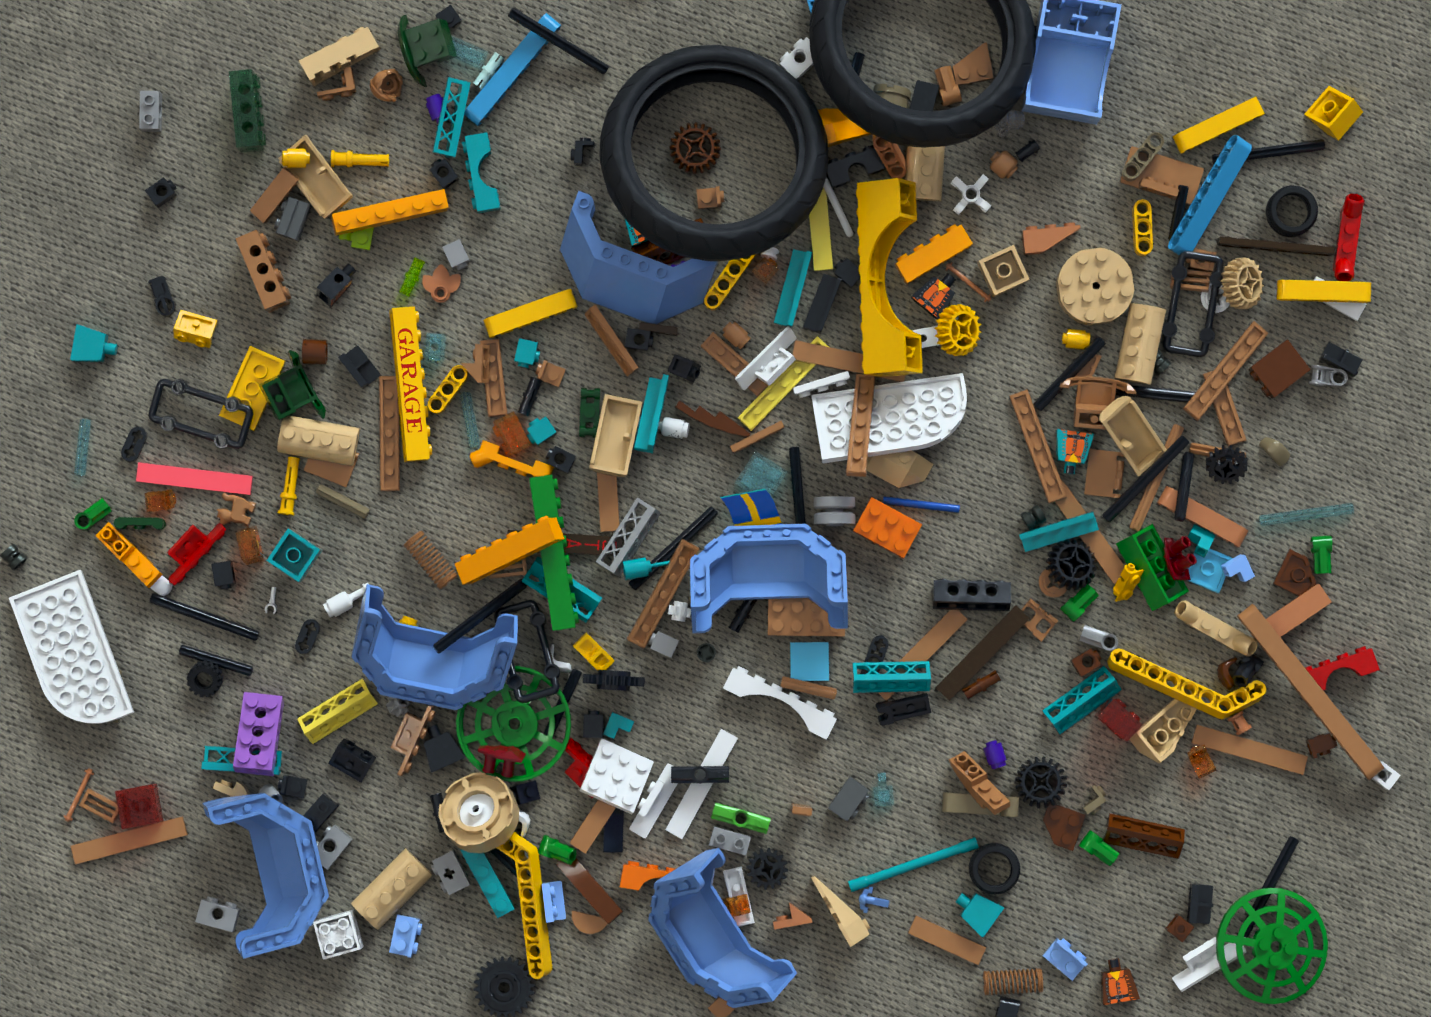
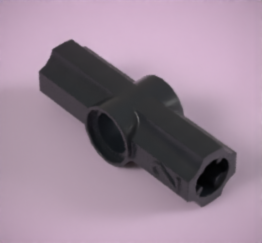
M671 766V783H729V766ZM702 769L705 771L706 776L703 780L695 778L696 770Z

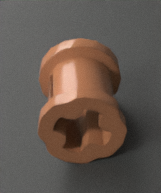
M1243 711L1228 718V721L1232 722L1235 727L1237 736L1252 728L1251 724L1248 725L1243 717Z

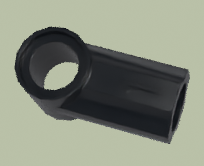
M1254 654L1249 657L1245 656L1238 662L1239 667L1232 677L1234 684L1238 687H1246L1261 668L1264 661Z

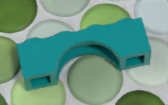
M488 133L465 136L462 146L464 153H468L469 160H466L465 164L467 172L471 171L472 179H468L470 191L474 190L475 198H471L473 209H477L478 213L501 210L498 190L487 186L481 180L479 174L482 161L491 154Z
M460 850L496 917L499 918L514 910L516 907L497 877L487 854Z

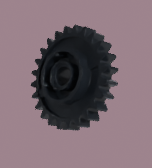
M598 670L597 675L583 674V683L597 684V689L630 691V686L644 687L645 677H631L630 671Z
M501 956V960L498 961L495 957L493 964L489 961L486 962L487 968L481 966L483 973L476 974L480 979L474 980L478 987H475L473 990L479 992L475 998L481 999L478 1005H485L483 1011L491 1010V1016L496 1012L497 1017H500L501 1014L508 1017L509 1013L515 1017V1011L522 1013L521 1007L528 1008L526 1001L532 1002L533 999L529 995L535 994L531 988L536 984L530 982L533 978L528 976V969L524 970L525 963L522 965L518 964L519 959L512 962L511 956L507 961L504 956ZM502 982L508 983L510 990L502 992L499 989V984Z

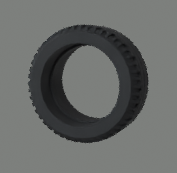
M1296 185L1285 186L1276 191L1270 197L1266 206V217L1270 227L1276 233L1286 237H1296L1304 234L1314 225L1318 216V205L1314 196L1305 188ZM1288 195L1297 196L1306 204L1308 214L1302 225L1289 227L1279 220L1276 207L1283 197Z
M999 843L985 844L978 848L970 859V878L981 891L994 895L1002 894L1012 889L1018 881L1020 863L1016 854L1007 846ZM988 853H1001L1010 862V875L1002 884L989 885L979 876V862Z

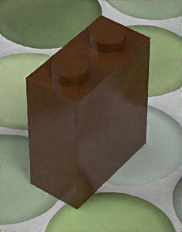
M1287 339L1249 368L1251 371L1249 375L1255 382L1259 381L1262 385L1261 391L1267 398L1269 396L1274 398L1311 369Z

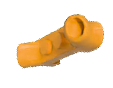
M482 440L478 450L470 453V459L475 468H480L495 461L498 462V467L506 470L509 467L516 469L515 473L525 477L527 474L532 475V477L551 475L554 469L553 466L535 460L532 467L498 454L500 446Z

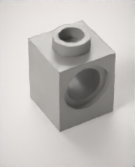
M460 239L442 247L452 269L457 268L459 271L468 266L467 263L470 260Z
M658 631L657 634H652L648 644H651L650 649L672 658L679 640Z

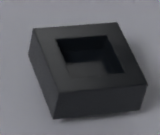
M449 5L435 15L437 19L447 20L449 30L462 22L452 5Z

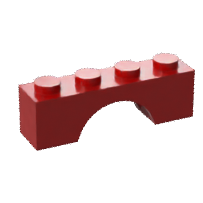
M1366 646L1355 649V653L1348 655L1347 652L1336 656L1337 660L1330 662V659L1321 661L1319 666L1313 669L1312 666L1305 667L1322 690H1326V682L1329 675L1338 668H1349L1358 676H1364L1380 670L1372 648L1366 649Z

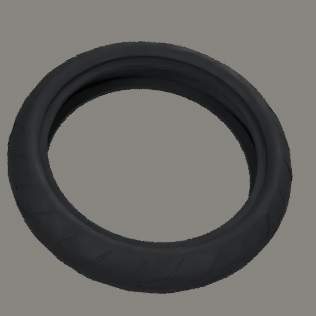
M814 0L809 24L810 52L816 74L825 92L838 109L853 123L888 142L903 146L926 148L950 146L974 138L1000 122L1017 103L1029 81L1035 57L1036 40L1033 17L1026 0H986L996 17L1002 39V57L998 74L993 82L976 98L958 107L940 111H919L904 108L887 101L872 91L855 72L844 47L842 19L845 6L849 0Z
M724 45L690 46L664 54L641 67L622 86L608 108L600 135V164L605 185L613 203L625 220L648 241L679 256L703 261H727L762 253L776 246L790 236L807 219L817 203L825 183L828 169V141L822 118L813 100L798 80L775 62L749 50ZM720 82L749 90L768 102L787 125L796 152V171L791 183L782 196L772 206L758 215L743 221L727 224H707L686 219L671 212L652 197L636 172L632 159L631 140L637 124L644 113L667 93L690 84Z

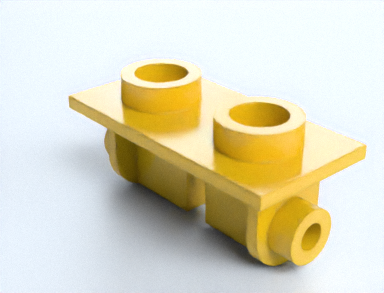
M1132 563L1124 566L1120 575L1122 578H1118L1113 587V594L1117 596L1116 602L1127 600L1133 595L1134 588L1141 580L1140 577L1144 572L1143 569L1136 570L1135 565Z

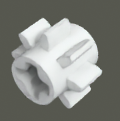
M674 601L673 606L669 605L668 614L672 615L671 620L685 622L686 617L690 618L691 609L688 608V603Z

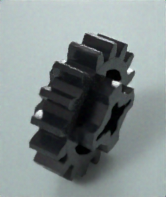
M1222 445L1220 450L1215 447L1214 453L1209 452V458H1206V471H1209V477L1214 476L1215 482L1220 479L1221 484H1224L1225 481L1232 484V480L1238 482L1239 476L1244 477L1245 472L1248 470V459L1245 458V453H1239L1238 447L1233 450L1232 445L1228 448Z
M769 847L767 852L760 848V854L753 852L755 858L748 859L751 865H747L746 868L751 869V872L747 873V876H753L751 883L757 881L758 888L762 884L764 885V890H767L768 885H771L772 889H774L775 883L781 885L780 878L786 879L783 872H788V869L783 866L787 864V861H781L784 855L777 856L778 850L772 853ZM767 856L777 859V862L769 861ZM760 858V866L754 869L756 861ZM764 860H766L768 866L773 867L772 869H770L771 877L768 876L766 871L762 872V869L764 868L765 864ZM780 868L779 875L774 879L773 874L775 870ZM757 875L765 876L767 881L760 880Z

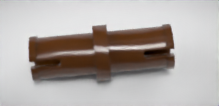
M996 670L981 679L980 677L977 678L976 682L962 690L969 700L976 694L987 691L988 687L1001 681Z

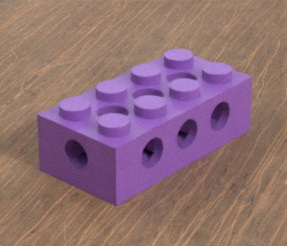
M244 692L233 762L235 772L274 776L284 707L282 696ZM261 713L266 714L263 718L257 717ZM257 732H263L259 737L254 736ZM253 751H260L258 755H252Z

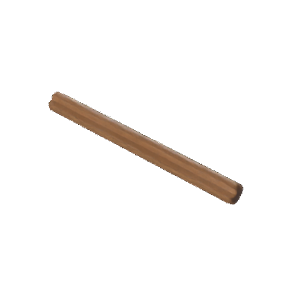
M1177 424L1173 425L1164 445L1166 449L1182 435L1183 427ZM1168 465L1147 485L1129 527L1132 530L1140 531Z

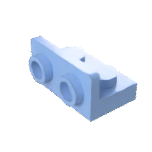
M562 881L542 883L546 923L566 919Z
M397 914L389 953L407 956L408 958L417 953L419 943L415 942L416 936L421 934L423 925L419 923L420 919Z
M1056 938L1042 956L1073 981L1083 967L1088 965L1085 962L1086 957L1079 951L1073 952L1070 949L1072 945L1064 938L1061 941Z

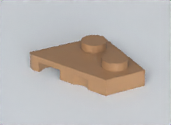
M987 42L983 43L952 67L956 85L994 79Z

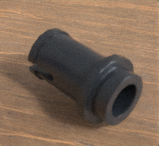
M1029 140L1028 144L1016 151L1015 154L1023 162L1032 154H1037L1040 147L1035 140Z

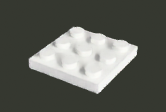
M601 738L579 791L632 815L654 762Z

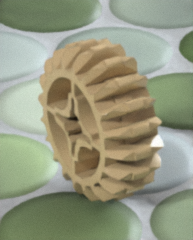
M1235 258L1224 267L1225 272L1221 273L1223 276L1221 289H1223V296L1226 297V302L1230 304V307L1249 309L1257 305V301L1261 300L1260 295L1263 294L1262 287H1264L1262 280L1264 278H1261L1262 271L1258 270L1259 265H1256L1254 260Z

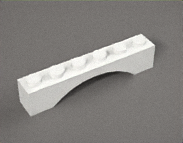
M740 666L737 669H732L723 689L739 697L761 694L780 699L799 713L810 732L827 740L837 720L833 717L835 713L824 709L822 712L816 709V704L808 700L804 703L799 700L800 696L789 692L788 695L782 692V687L774 683L769 686L764 683L766 679L756 674L753 678L747 675L748 670Z

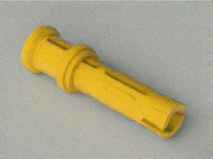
M331 150V167H335V165L347 166V168L353 165L389 167V154H353L351 151L335 152V150Z
M288 457L284 491L280 494L281 505L280 510L277 512L278 514L295 515L293 509L294 502L297 500L295 489L300 458Z

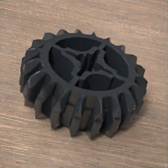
M1066 539L1064 542L1060 541L1057 545H1054L1052 551L1048 553L1050 558L1046 559V563L1049 564L1046 570L1051 571L1049 577L1054 576L1055 580L1053 583L1060 582L1059 588H1063L1066 585V590L1073 588L1076 591L1079 587L1083 589L1095 577L1096 574L1094 572L1098 567L1094 566V564L1097 563V560L1092 559V556H1094L1093 552H1088L1090 546L1083 547L1084 542L1077 544V539H1074L1072 542ZM1062 552H1069L1067 558L1059 559ZM1084 571L1081 578H1074L1076 572Z
M1044 756L1042 757V762H1038V757H1035L1034 764H1032L1030 759L1027 760L1029 767L1022 764L1021 767L1025 771H1017V774L1022 776V778H1015L1016 782L1021 783L1015 786L1018 790L1022 789L1018 796L1026 795L1023 798V802L1025 803L1030 799V807L1033 806L1034 802H1037V809H1040V803H1044V807L1048 808L1047 802L1049 801L1054 806V798L1057 801H1061L1058 793L1065 795V791L1061 787H1067L1066 783L1061 782L1067 780V776H1060L1064 773V769L1057 771L1060 764L1056 763L1052 766L1053 759L1051 758L1048 763H1045L1046 757ZM1035 768L1049 769L1042 775L1032 771ZM1053 774H1055L1058 782L1055 791L1048 783ZM1027 775L1034 781V785L1029 792L1025 786ZM1036 778L1039 780L1046 778V787L1043 785L1037 787L1038 781H1036ZM1041 790L1050 794L1044 798L1033 796Z

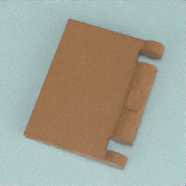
M1089 449L1084 495L1119 498L1121 496L1120 494H1113V489H1122L1125 461H1117V456L1124 457L1122 452Z
M356 452L353 466L308 458L304 471L347 487L360 453Z

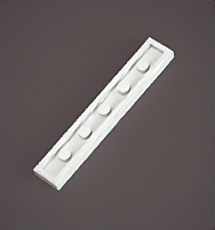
M721 729L701 766H723L738 738ZM699 769L695 778L703 780L706 776L705 771ZM691 783L665 830L683 839L713 783Z

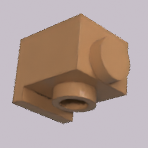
M1196 248L1193 250V252L1216 255L1217 253ZM1186 258V263H1189L1188 268L1204 272L1213 271V262L1204 261L1200 263L1198 260Z

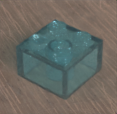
M755 451L736 480L735 485L746 492L766 489L772 497L788 472Z

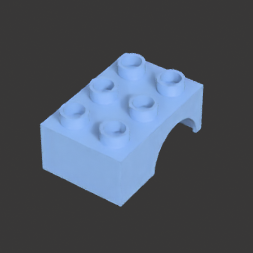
M1041 0L1035 32V57L1032 72L1025 88L1021 111L1097 125L1102 117L1104 87L1111 55L1114 50L1122 4L1100 0Z

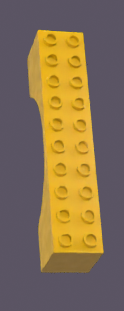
M900 178L857 183L856 197L858 199L856 213L859 224L857 234L859 236L858 254L860 256L858 270L861 280L859 291L861 294L860 311L862 313L860 327L863 337L861 343L863 351L862 369L864 374L878 377L923 373L921 335L908 329L897 318L890 306L885 287V271L890 251L901 233L917 221L916 182Z

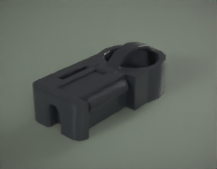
M159 276L149 280L148 283L151 284L153 295L157 298L154 301L158 313L164 316L173 314L176 305L166 278ZM165 299H169L173 304L172 310L170 312L167 308ZM160 302H162L165 313L159 308Z

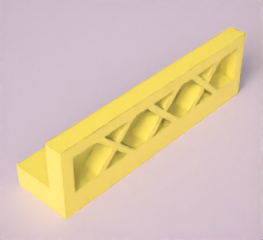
M362 678L297 720L306 737L314 744L378 703ZM363 687L364 691L356 695L355 691ZM347 698L345 703L338 705L341 699ZM330 708L327 714L321 715L323 710ZM310 718H314L311 724L305 726L304 722H306Z

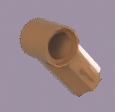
M944 66L934 70L940 89L939 95L943 100L942 105L947 106L961 102V93L958 85L955 83L951 66Z

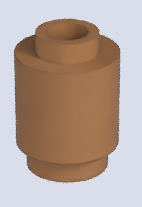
M729 322L723 328L725 333L722 336L739 349H742L751 339L748 336L749 333L736 322L733 324Z

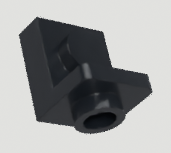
M674 354L667 372L694 383L700 374L701 365Z
M284 775L283 779H279L278 790H280L281 795L305 798L308 779Z

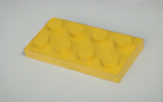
M252 346L249 347L227 398L238 397L241 403L253 409L254 413L249 429L255 431L267 405L259 384L279 375L286 361ZM223 405L219 416L242 426L246 412L240 410L229 412Z

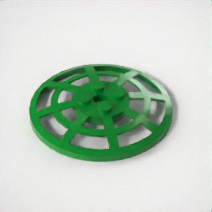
M515 666L516 672L534 676L530 686L523 685L521 690L527 691L526 694L537 692V687L541 680L552 687L551 681L541 672L531 668ZM505 683L503 689L497 692L495 690L490 692L482 702L470 701L458 709L456 718L458 741L465 756L482 773H485L482 771L483 765L469 750L468 743L479 741L481 746L488 745L484 738L495 735L502 746L519 747V750L526 753V756L522 763L515 762V764L524 763L526 775L513 776L511 778L504 777L496 772L492 774L486 773V775L497 776L502 781L508 782L525 781L542 775L561 758L570 739V709L564 694L559 689L556 694L562 704L551 708L550 703L544 697L539 700L543 703L546 710L535 713L529 706L530 702L520 703L512 701L508 691L510 689ZM501 693L504 704L499 706L497 710L487 706L493 697ZM470 705L478 709L475 717L476 733L464 736V712L466 706ZM484 712L492 716V728L482 731L481 718ZM565 712L566 730L564 740L560 743L552 739L555 730L554 715ZM549 717V731L546 736L537 731L538 720ZM514 718L520 721V727L516 730L510 727V721ZM533 738L543 742L537 751L529 755L526 744ZM548 746L558 750L555 757L548 764L534 772L532 760L540 756ZM496 759L494 770L497 769L500 762L504 763V760Z
M1282 888L1257 889L1240 897L1224 914L1216 936L1217 960L1227 982L1242 996L1264 1004L1286 1003L1306 993L1320 977L1327 958V932L1319 913L1305 898L1293 891ZM1277 894V906H1266L1255 911L1248 902L1261 895ZM1285 895L1300 901L1311 913L1303 919L1297 912L1286 908ZM1243 907L1249 916L1241 925L1238 935L1226 934L1232 917L1239 908ZM1268 912H1277L1276 923L1265 924L1260 915ZM1285 913L1294 917L1299 922L1292 930L1288 926L1283 925ZM1315 919L1322 932L1323 950L1313 949V936L1309 925ZM1254 921L1259 929L1256 931L1253 939L1244 937L1247 928ZM1303 930L1307 936L1308 948L1298 946L1296 936ZM1274 941L1279 943V949L1276 952L1271 950V944ZM1224 942L1236 944V954L1241 967L1232 973L1225 959ZM1243 945L1252 946L1254 958L1246 963L1243 956ZM1297 954L1306 955L1304 964L1297 972L1292 962ZM1312 957L1322 958L1316 974L1305 986L1301 976L1307 970ZM1259 964L1267 968L1266 980L1258 977L1251 970ZM1286 968L1291 976L1282 981H1274L1276 970ZM1246 974L1253 981L1264 985L1262 996L1260 997L1247 991L1236 979ZM1294 982L1299 990L1287 997L1270 998L1272 987L1286 986Z

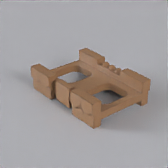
M1030 598L1021 610L1024 611L1026 607H1030L1035 611V615L1023 626L1033 632L1032 635L1042 642L1058 620L1051 614L1047 615V612L1039 608L1040 605ZM1041 619H1045L1050 623L1049 629L1044 634L1036 628Z

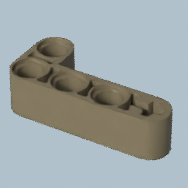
M943 792L942 812L994 815L987 807L983 809L971 794ZM1005 796L1010 801V807L996 815L1018 817L1019 797Z

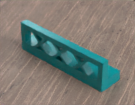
M447 78L433 153L445 155L444 157L447 158L456 157L471 82ZM451 83L459 84L456 96L450 91ZM453 100L455 107L453 114L450 115L446 106L447 103ZM449 119L451 126L449 133L446 134L442 126L443 122ZM443 138L447 140L446 151L438 149L439 141Z
M793 249L774 320L775 324L793 327L812 255L810 251L803 252Z
M663 374L662 379L649 378L634 450L653 454L669 375Z
M1094 511L1020 533L1019 536L1024 550L1027 552L1097 531L1099 527Z
M537 557L522 582L547 598L542 558ZM532 574L537 577L539 582L529 579L530 575ZM573 579V585H570L571 593H575L576 598L573 610L578 612L579 619L586 623L599 605L602 597ZM578 607L588 610V614L585 615L580 612Z
M929 661L852 663L853 693L930 691L931 673ZM898 668H903L904 670H906V672L904 674H899L898 672H896V670ZM917 668H925L926 673H917L915 670ZM857 669H865L868 673L857 674ZM878 669H885L888 672L885 674H879L876 671Z
M1103 666L1042 711L1060 735L1122 689L1113 675ZM1104 673L1108 676L1103 682H1097L1098 678ZM1086 686L1091 687V691H1089L1088 693H1082V690ZM1070 698H1076L1073 704H1066ZM1055 709H1060V713L1055 717L1049 714Z
M205 746L204 761H202L201 769L235 772L233 763H230L226 756L230 752H235L236 748ZM209 750H217L222 757L216 762L208 761ZM255 750V751H253L252 753H255L256 755H258V754L260 753V751H259V750ZM277 751V766L274 769V774L276 775L281 773L282 751Z

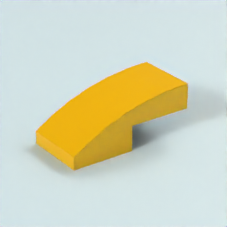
M587 632L573 645L597 671L606 670L615 661Z

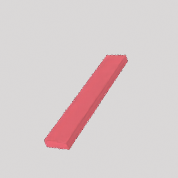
M138 462L136 482L251 495L253 476L140 462Z

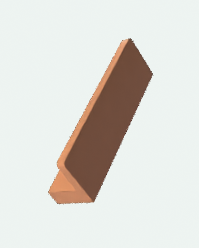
M1316 584L1266 618V620L1281 637L1329 605L1331 600L1321 585Z

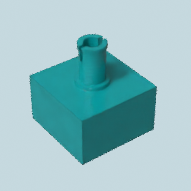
M288 528L266 561L296 581L302 582L323 550Z

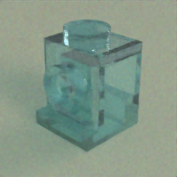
M426 333L425 357H429V361L440 362V358L445 359L446 335ZM433 344H438L436 351H433L431 348Z

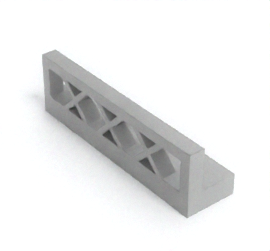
M637 497L596 562L620 577L623 573L622 561L632 559L661 513ZM640 504L647 508L643 515L636 516V509ZM634 521V530L626 533L625 526L628 522ZM624 537L625 544L622 548L616 549V540ZM613 553L614 561L608 566L603 560L608 554Z

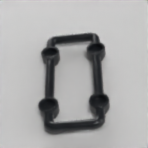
M1183 251L1179 254L1177 265L1171 271L1174 283L1167 322L1163 324L1162 333L1164 334L1163 347L1167 352L1194 357H1203L1207 354L1209 344L1215 339L1212 327L1219 288L1222 286L1221 280L1223 279L1221 273L1224 262L1220 256L1193 251ZM1186 258L1216 263L1215 271L1209 277L1212 289L1205 328L1199 333L1200 340L1202 341L1200 350L1171 345V339L1177 333V326L1174 322L1181 282L1187 276V269L1184 267Z
M161 379L156 385L148 416L152 422L160 424L165 431L174 429L212 441L216 447L221 449L227 447L240 449L245 445L254 412L250 406L241 403L238 397L224 398L188 386L183 379L174 381ZM164 386L171 388L172 392L177 395L187 393L224 405L229 412H236L238 410L246 412L238 441L231 440L230 436L226 433L215 435L178 423L173 416H157L156 413Z
M526 600L499 608L494 613L496 623L497 618L501 614H509L530 607L532 610L530 621L532 626L537 629L546 662L544 674L551 681L552 687L522 695L523 681L517 675L512 659L508 671L507 685L514 692L515 699L520 703H527L554 695L560 688L558 681L560 670L553 662L544 629L546 618L540 612L539 606L534 600Z

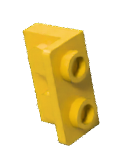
M180 310L173 328L174 338L180 342H189L198 347L210 348L217 320Z

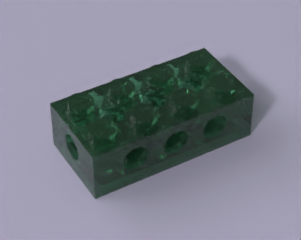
M252 69L229 71L236 148L241 153L264 150L263 145L267 143L266 135L263 134L261 126H265L264 116L260 112V107H263L262 96L258 93V89L261 88L260 77ZM246 89H250L247 94L243 95ZM248 108H252L249 113L245 114ZM253 127V130L247 133V129Z

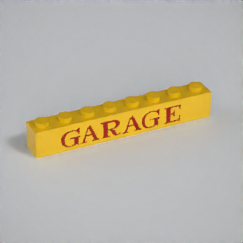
M415 306L392 308L389 310L404 462L429 460L430 456H432V446L428 444L430 426L426 425L428 407L424 405L427 393L426 388L422 384V380L425 379L424 368H421L420 361L423 360L422 349H419L418 343L421 341L420 330H417L419 313L415 311Z

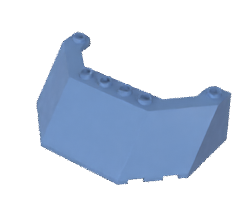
M578 191L571 209L560 251L582 299L652 324H658L704 302L719 261H703L692 258L672 267L602 241L592 221L595 212L593 198L589 194Z
M807 524L728 526L717 539L714 538L704 547L702 552L698 555L695 554L690 559L693 633L708 632L712 627V616L730 600L809 598L828 613V623L831 627L835 629L848 628L846 554L841 550L835 549L831 542L823 536H818Z
M366 585L351 657L355 663L357 662L361 666L362 672L369 681L375 684L380 695L458 710L470 701L475 702L486 697L487 693L503 689L517 646V615L501 614L496 620L495 627L472 638L462 636L438 654L434 650L433 645L448 633L395 622L382 605L383 590L378 586Z
M265 793L225 797L202 803L205 815L214 824L222 825L234 821L249 830L266 906L251 929L243 930L236 935L235 942L238 953L244 959L300 944L308 928L317 917L322 905L329 897L312 821Z
M720 848L704 851L654 883L653 889H655L651 900L650 907H652L648 921L688 983L693 986L695 984L705 988L704 992L714 998L719 996L727 1001L726 1005L737 1008L774 1001L797 974L789 960H773L750 946L713 887L715 868L722 867L726 862Z

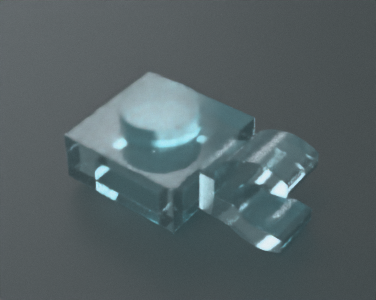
M877 773L879 786L873 787L875 807L894 805L892 785H886V773Z

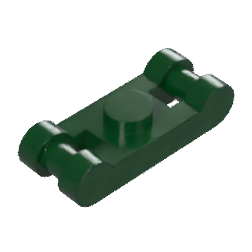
M581 388L579 437H596L600 413V388H595L594 390ZM587 397L594 398V403H587ZM586 423H593V428H586Z
M118 517L114 520V526L118 529L134 526L136 530H146V526H153L155 529L162 530L166 527V522L161 518Z

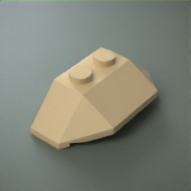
M905 451L868 457L866 471L897 488H902L925 481L934 464L914 451Z

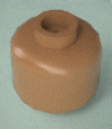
M997 151L990 158L992 161L990 169L1001 179L1005 177L1009 179L1018 169L1017 159L1008 151H1002L1001 153Z

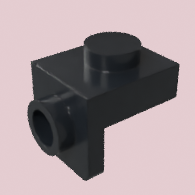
M580 138V141L575 140V149H571V161H574L575 166H582L583 147L595 148V142L591 141V138Z
M536 780L509 787L518 805L541 799Z

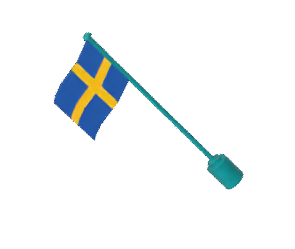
M766 489L720 497L729 509L734 526L782 524L775 503ZM645 557L622 561L625 580L649 576V572H652L651 568L668 565L669 561L651 564L650 560L646 561Z

